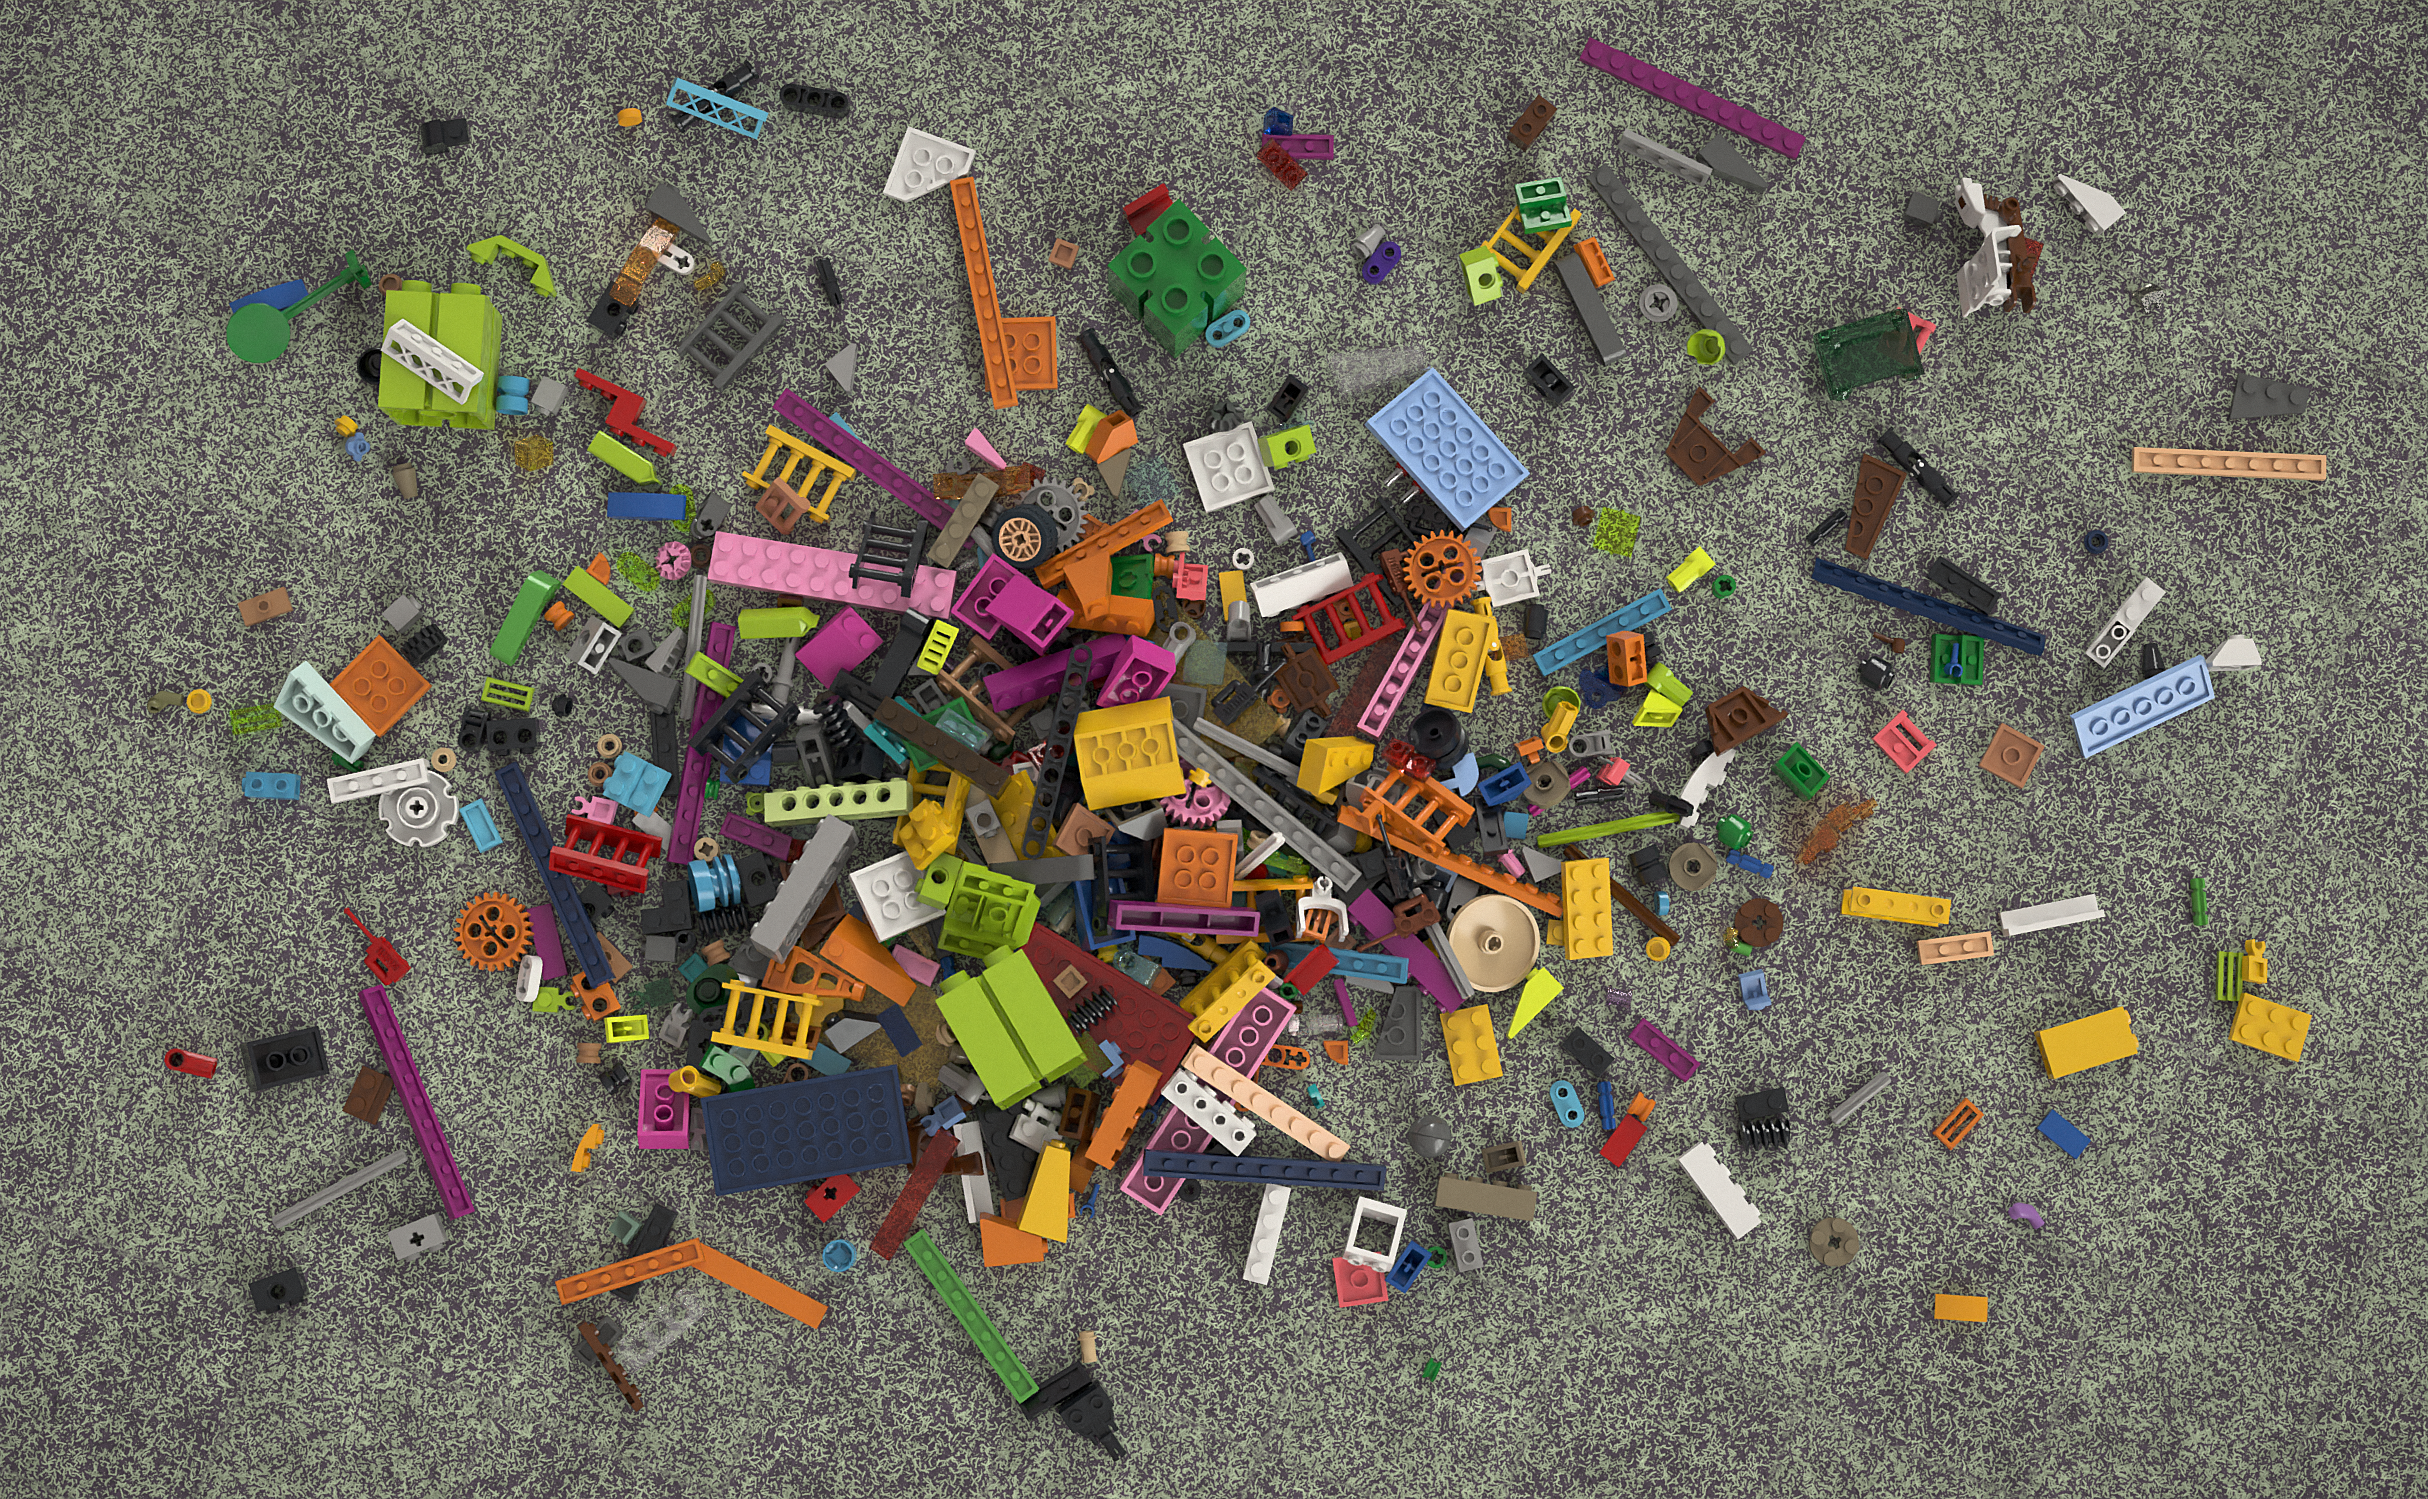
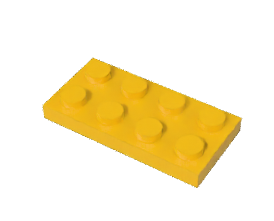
M1447 608L1423 700L1424 703L1472 713L1495 624L1494 618Z
M1025 769L1011 776L1012 781L999 800L987 794L1019 861L1032 860L1026 858L1021 852V842L1035 790ZM1038 797L1039 804L1043 806L1040 798ZM1035 817L1032 821V826L1035 830L1041 831L1045 827V821L1041 817ZM1052 823L1043 855L1036 859L1066 856L1052 846L1057 835ZM1029 841L1026 845V850L1030 855H1035L1039 851V845L1035 841Z
M1601 857L1561 862L1565 959L1575 960L1613 955L1609 858Z

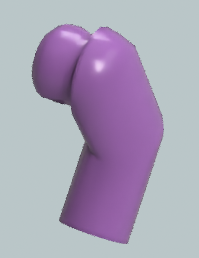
M2018 1202L2013 1204V1207H2010L2008 1210V1214L2012 1219L2026 1218L2034 1230L2045 1223L2036 1209L2030 1204Z

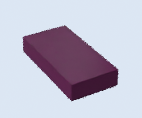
M1343 979L1334 980L1332 984L1347 1027L1350 1028L1358 1025Z

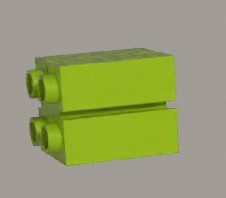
M418 280L402 281L401 291L386 290L383 343L389 328L401 319H404L482 371L484 375L482 380L472 387L467 401L461 405L382 351L378 407L386 415H389L397 425L442 427V420L447 419L450 421V428L494 430L502 315L493 307L490 297L481 295V287L470 283L451 284V293L440 294L432 292L431 283ZM393 340L390 347L398 352H402L400 344ZM415 354L411 355L414 363L419 366L423 365L420 357ZM432 368L434 376L439 380L443 379L441 372L436 368ZM452 382L454 389L462 394L464 387L457 382Z
M1008 945L994 950L982 959L987 970L982 972V975L971 978L963 970L941 982L939 987L944 995L935 1000L995 1105L1003 1111L1041 1089L1042 1086L1039 1083L1041 1079L1046 1077L1048 1082L1051 1083L1088 1061L1029 958L1022 949L1013 953Z

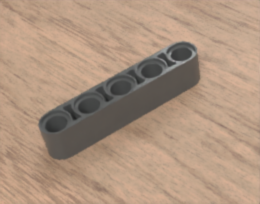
M1573 252L1554 261V269L1602 365L1607 366L1626 357L1624 345L1579 255Z
M1093 854L989 864V871L1011 876V879L1034 885L1094 880Z

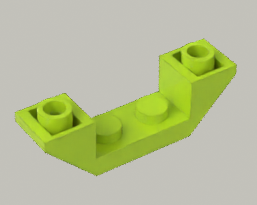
M503 235L467 246L466 250L471 254L470 259L481 265L484 262L492 265L501 248L503 255L514 259L515 256L522 259V264L532 270L538 267L530 281L533 287H535L534 292L545 298L548 295L556 297L557 291L548 262L544 256Z

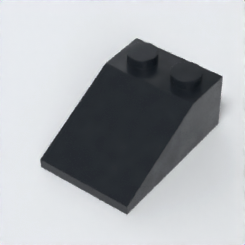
M319 1026L240 1044L251 1093L330 1074Z

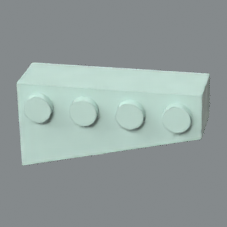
M305 661L289 673L273 707L351 764L367 753L376 734L316 670Z

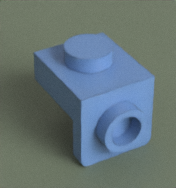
M1762 969L1738 974L1742 1001L1748 1010H1762L1765 1006L1771 1005Z
M1105 1040L1098 1046L1109 1058L1113 1066L1102 1075L1105 1079L1109 1076L1114 1079L1124 1071L1122 1066L1125 1063L1119 1056L1123 1052L1114 1041L1109 1043Z

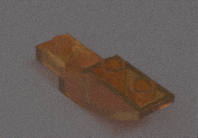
M1874 797L1853 809L1848 801L1824 816L1813 827L1801 844L1794 859L1796 865L1801 862L1807 865L1817 859L1815 854L1821 850L1827 853L1838 846L1836 842L1842 839L1837 831L1838 829L1840 832H1843L1853 826L1852 821L1860 817L1863 820L1874 814L1872 809L1878 806Z

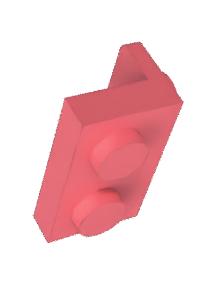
M1180 552L1179 560H1174L1172 588H1177L1176 598L1193 601L1205 600L1208 565L1184 563L1185 552Z

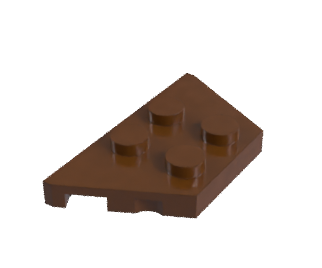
M1745 686L1709 704L1705 709L1716 756L1719 757L1785 720L1789 714L1785 710L1779 712L1769 706L1770 701L1757 696Z
M781 862L779 867L783 879L786 881L791 874L789 871L792 865ZM836 880L801 934L806 951H810L846 916Z

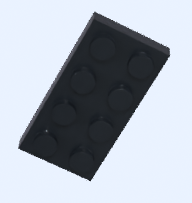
M1024 1099L1004 1111L995 1105L994 1102L974 1108L1005 1202L1026 1196L1040 1154L1009 1137L1017 1115L1021 1113L1026 1116L1028 1115V1110L1022 1107Z

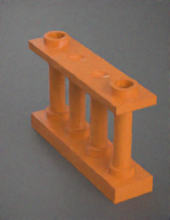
M1396 752L1386 768L1390 774L1375 791L1366 786L1359 802L1362 804H1372L1375 800L1384 803L1386 822L1420 846L1425 853L1438 859L1446 845L1441 840L1456 823L1465 827L1475 809L1399 752ZM1398 779L1410 788L1395 805H1392L1383 798V795ZM1416 794H1419L1429 803L1412 820L1402 811ZM1436 809H1439L1449 817L1433 835L1423 828L1422 825Z

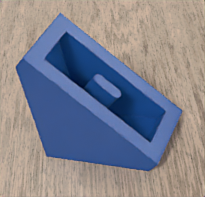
M1518 762L1479 783L1478 787L1488 806H1493L1515 800L1532 782L1522 763Z
M1411 1240L1401 1251L1391 1271L1387 1274L1385 1281L1405 1294L1432 1256V1253Z

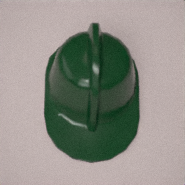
M716 964L702 972L687 988L686 1001L689 1008L700 1015L707 1008L728 1003L731 990L722 988V983L730 984L731 979L740 981L735 969L729 965Z

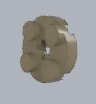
M1541 760L1530 765L1525 770L1532 784L1523 791V795L1529 803L1538 806L1540 809H1548L1558 804L1571 790L1566 769L1556 761L1551 763ZM1545 780L1548 782L1551 780L1550 785L1544 788L1541 787V781Z
M1685 843L1676 848L1670 856L1667 865L1669 876L1674 884L1681 889L1690 892L1702 890L1708 887L1716 877L1717 859L1712 850L1700 843ZM1688 861L1692 863L1698 862L1699 865L1696 867L1697 873L1693 871L1689 873L1687 871Z
M1824 1218L1817 1222L1811 1230L1809 1249L1818 1262L1827 1266H1843L1849 1263L1859 1250L1858 1234L1855 1228L1842 1218ZM1831 1235L1834 1238L1839 1237L1840 1239L1838 1242L1839 1247L1836 1249L1834 1246L1829 1247L1827 1244L1830 1242L1829 1237Z

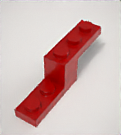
M578 367L574 377L579 381V386L589 391L595 388L601 391L600 395L610 401L616 398L605 421L607 426L610 427L609 431L619 437H622L623 434L632 437L631 442L641 447L647 444L654 448V453L666 458L667 454L674 457L678 449L675 444L636 426L647 403L643 397Z

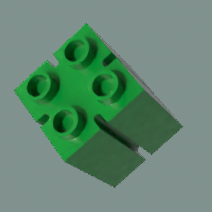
M1179 198L1146 228V240L1139 235L1107 265L1108 290L1138 322L1144 316V328L1174 359L1207 329V318L1211 323L1215 322L1244 295L1247 268L1217 237L1209 242L1210 230Z

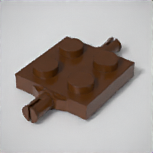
M1289 642L1281 646L1280 648L1288 660L1287 664H1284L1274 675L1298 714L1309 707L1317 706L1323 718L1330 715L1332 712L1324 700L1340 687L1315 646L1299 654L1294 652Z

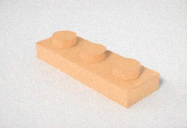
M1991 931L1916 941L1920 965L1994 956Z

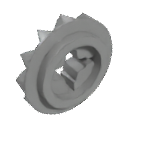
M1662 284L1647 287L1642 292L1639 300L1640 312L1647 320L1656 323L1670 319L1675 314L1678 305L1677 297L1673 290ZM1654 297L1658 301L1666 300L1661 306L1662 312L1658 307L1650 308L1654 303Z

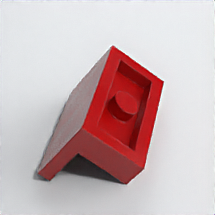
M1163 183L1123 207V214L1137 236L1146 233V228L1173 204L1167 187Z
M1322 944L1311 951L1283 981L1285 984L1291 982L1304 996L1340 961Z

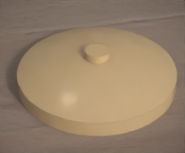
M1487 894L1470 900L1454 915L1446 933V938L1472 988L1479 991L1499 992L1515 986L1529 974L1539 953L1540 934L1534 916L1522 903L1505 895Z

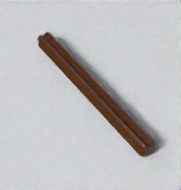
M1573 844L1568 845L1563 851V854L1570 861L1589 859ZM1610 877V895L1659 937L1665 938L1670 946H1675L1680 940V936Z

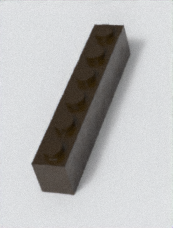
M888 696L884 698L873 715L877 724L997 800L1000 799L1012 781L1009 773Z

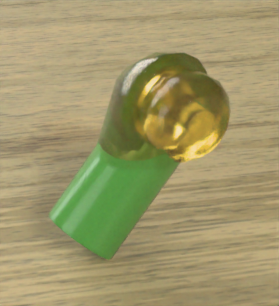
M1727 927L1725 934L1722 935L1726 946L1731 951L1749 957L1753 946L1736 938L1738 935L1737 929Z

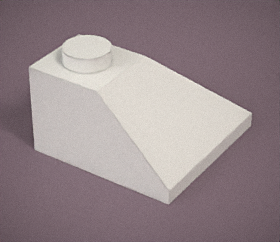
M2244 635L2229 636L2230 639L2222 642L2206 659L2208 672L2250 670L2262 665L2253 639H2245Z

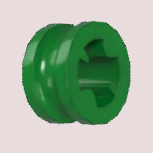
M708 777L704 799L712 797L713 800L717 801L720 779L713 781Z
M1432 1246L1427 1251L1431 1253L1437 1250L1438 1254L1443 1255V1259H1439V1264L1428 1260L1427 1265L1438 1269L1446 1264L1447 1254L1443 1248Z
M1432 1357L1429 1358L1421 1375L1422 1378L1428 1377L1430 1382L1435 1380L1442 1365L1440 1361L1434 1362Z

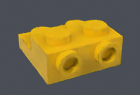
M924 799L908 814L911 820L898 832L915 868L921 871L956 840L951 831L953 829L951 824L942 813L943 808L936 801Z

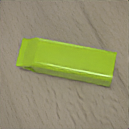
M601 430L597 433L587 449L589 453L640 486L656 483L660 486L662 485L657 478L656 468L651 462Z
M805 607L742 609L738 617L741 639L803 637L810 628H816L820 615H815Z

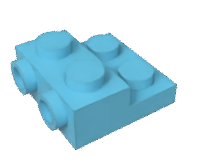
M625 751L623 755H619L614 763L616 769L612 777H608L604 781L603 789L605 791L603 795L650 818L672 774Z

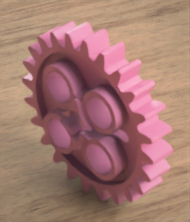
M1180 756V767L1183 770V776L1186 778L1184 779L1186 793L1156 800L1160 801L1159 804L1165 808V816L1170 814L1173 816L1171 819L1172 823L1177 819L1180 820V827H1183L1185 822L1189 823L1190 829H1193L1195 823H1197L1200 829L1203 828L1205 823L1208 826H1212L1214 820L1219 821L1221 816H1224L1231 802L1229 800L1230 796L1213 782L1211 784L1208 783L1209 787L1206 788L1196 784L1189 809H1187L1185 806L1193 781L1188 779L1191 774L1189 771L1190 769L1195 771L1196 768Z

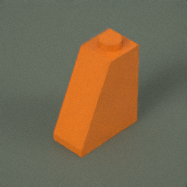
M1106 551L1062 567L1066 585L1085 620L1089 621L1108 614L1113 576L1109 552Z
M980 1212L985 1267L1044 1261V1253H1048L1047 1238L1019 1230L1017 1222L987 1212Z

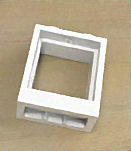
M1359 1196L1342 1259L1348 1260L1353 1265L1360 1266L1363 1264L1370 1266L1377 1272H1390L1395 1261L1407 1210ZM1361 1216L1396 1225L1388 1256L1353 1247Z

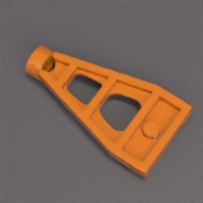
M794 945L782 965L772 959L770 960L761 987L769 991L792 996H802L803 993L817 995V997L848 998L862 1002L867 984L856 981L810 952ZM798 963H805L814 969L815 974L812 982L809 984H795L792 982V976ZM822 973H828L838 979L835 989L818 987ZM853 985L852 993H850L849 988Z

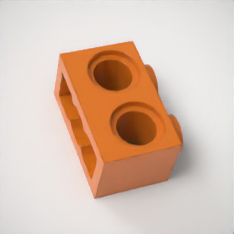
M1624 630L1606 635L1610 683L1630 687L1647 682L1644 634Z
M583 971L572 977L571 981L573 984L569 986L574 997H580L584 1005L581 1007V1010L586 1020L591 1019L594 1024L620 1011L621 1006L608 982L595 989L585 990L581 985V982L587 978L585 972ZM596 1000L604 1001L607 1006L606 1010L603 1012L595 1011L592 1006L593 1002Z

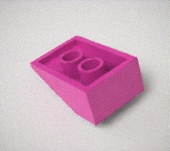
M993 553L951 609L950 615L990 644L1003 625L989 615L985 609L1015 574L1031 583L1033 581Z
M846 604L794 655L829 689L841 667L851 671L884 641L851 606Z
M1132 635L1120 651L1096 704L1109 708L1156 699L1176 672L1175 654Z
M641 1069L637 1132L639 1149H689L691 1094L684 1091L680 1093L675 1092L668 1083L670 1074L678 1069Z

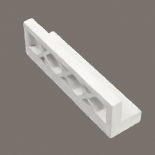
M401 319L389 328L381 351L461 405L467 401L472 387L480 382L484 375L482 371L404 319ZM393 340L400 344L402 352H398L390 347ZM415 354L420 357L423 365L419 366L414 363L411 355ZM432 368L439 370L443 379L439 380L436 378ZM452 382H457L464 387L462 394L454 389Z
M421 758L327 779L331 803L336 804L430 783L427 771L428 768H431L430 762Z
M2095 894L1998 913L2003 937L2105 917L2104 909L2098 910Z
M978 1121L953 1125L958 1157L978 1151L981 1154L984 1175L982 1176L961 1175L969 1223L980 1221V1212L995 1215Z

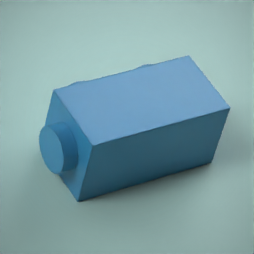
M246 772V778L242 779V792H245V796L249 798L299 800L301 776L286 773Z

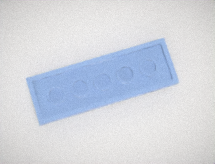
M2198 655L2070 715L2081 755L2084 758H2088L2215 698L2205 658Z

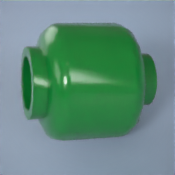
M1731 814L1727 818L1722 817L1716 826L1718 840L1734 850H1738L1741 847L1745 848L1754 834L1751 831V823L1736 814Z

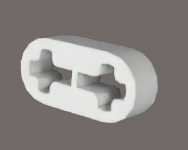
M659 240L652 246V255L660 264L680 275H688L693 272L695 261L686 251L665 240ZM666 246V250L672 255L671 258L666 255L659 257L658 248L663 249ZM678 258L684 261L687 258L689 267L679 269L680 265L675 259Z
M525 955L521 960L516 986V997L519 1001L533 1002L537 998L543 965L539 956Z

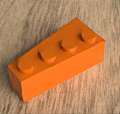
M1136 1060L1132 1066L1127 1065L1122 1074V1078L1125 1080L1122 1086L1117 1085L1111 1096V1099L1114 1101L1111 1107L1107 1106L1100 1118L1103 1122L1100 1128H1095L1090 1138L1092 1143L1085 1157L1109 1170L1114 1167L1132 1136L1163 1074L1162 1072L1139 1060Z

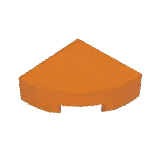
M1491 507L1487 511L1489 520L1493 522L1492 524L1501 531L1511 532V507Z
M599 552L585 572L605 586H607L610 580L611 569L608 564L609 562Z
M1348 1040L1323 1041L1324 1049L1333 1061L1342 1065H1348Z

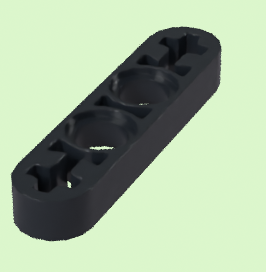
M764 997L763 1004L766 1006V1013L760 1017V1021L775 1018L777 1008L773 1009L775 1014H770V1005L767 1000L773 999L772 1004H776L779 1002L778 998ZM754 999L738 1003L742 1017L734 1022V1026L750 1022ZM790 1001L786 1015L793 1011L794 1001ZM728 1004L703 1010L699 1017L701 1027L708 1031L723 1028L724 1024L721 1025V1019L714 1021V1026L704 1023L703 1019L707 1017V1013H712V1016H719L718 1010L724 1009L725 1019Z

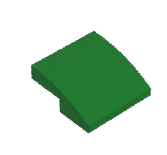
M1561 177L1514 184L1515 197L1524 234L1571 227L1572 219L1566 203L1567 194Z
M1933 634L1931 638L1930 683L1983 685L1984 638L1968 635ZM1954 643L1959 644L1957 664H1960L1963 668V673L1960 677H1954V667L1952 668L1951 675H1947L1944 672L1945 665L1950 663Z

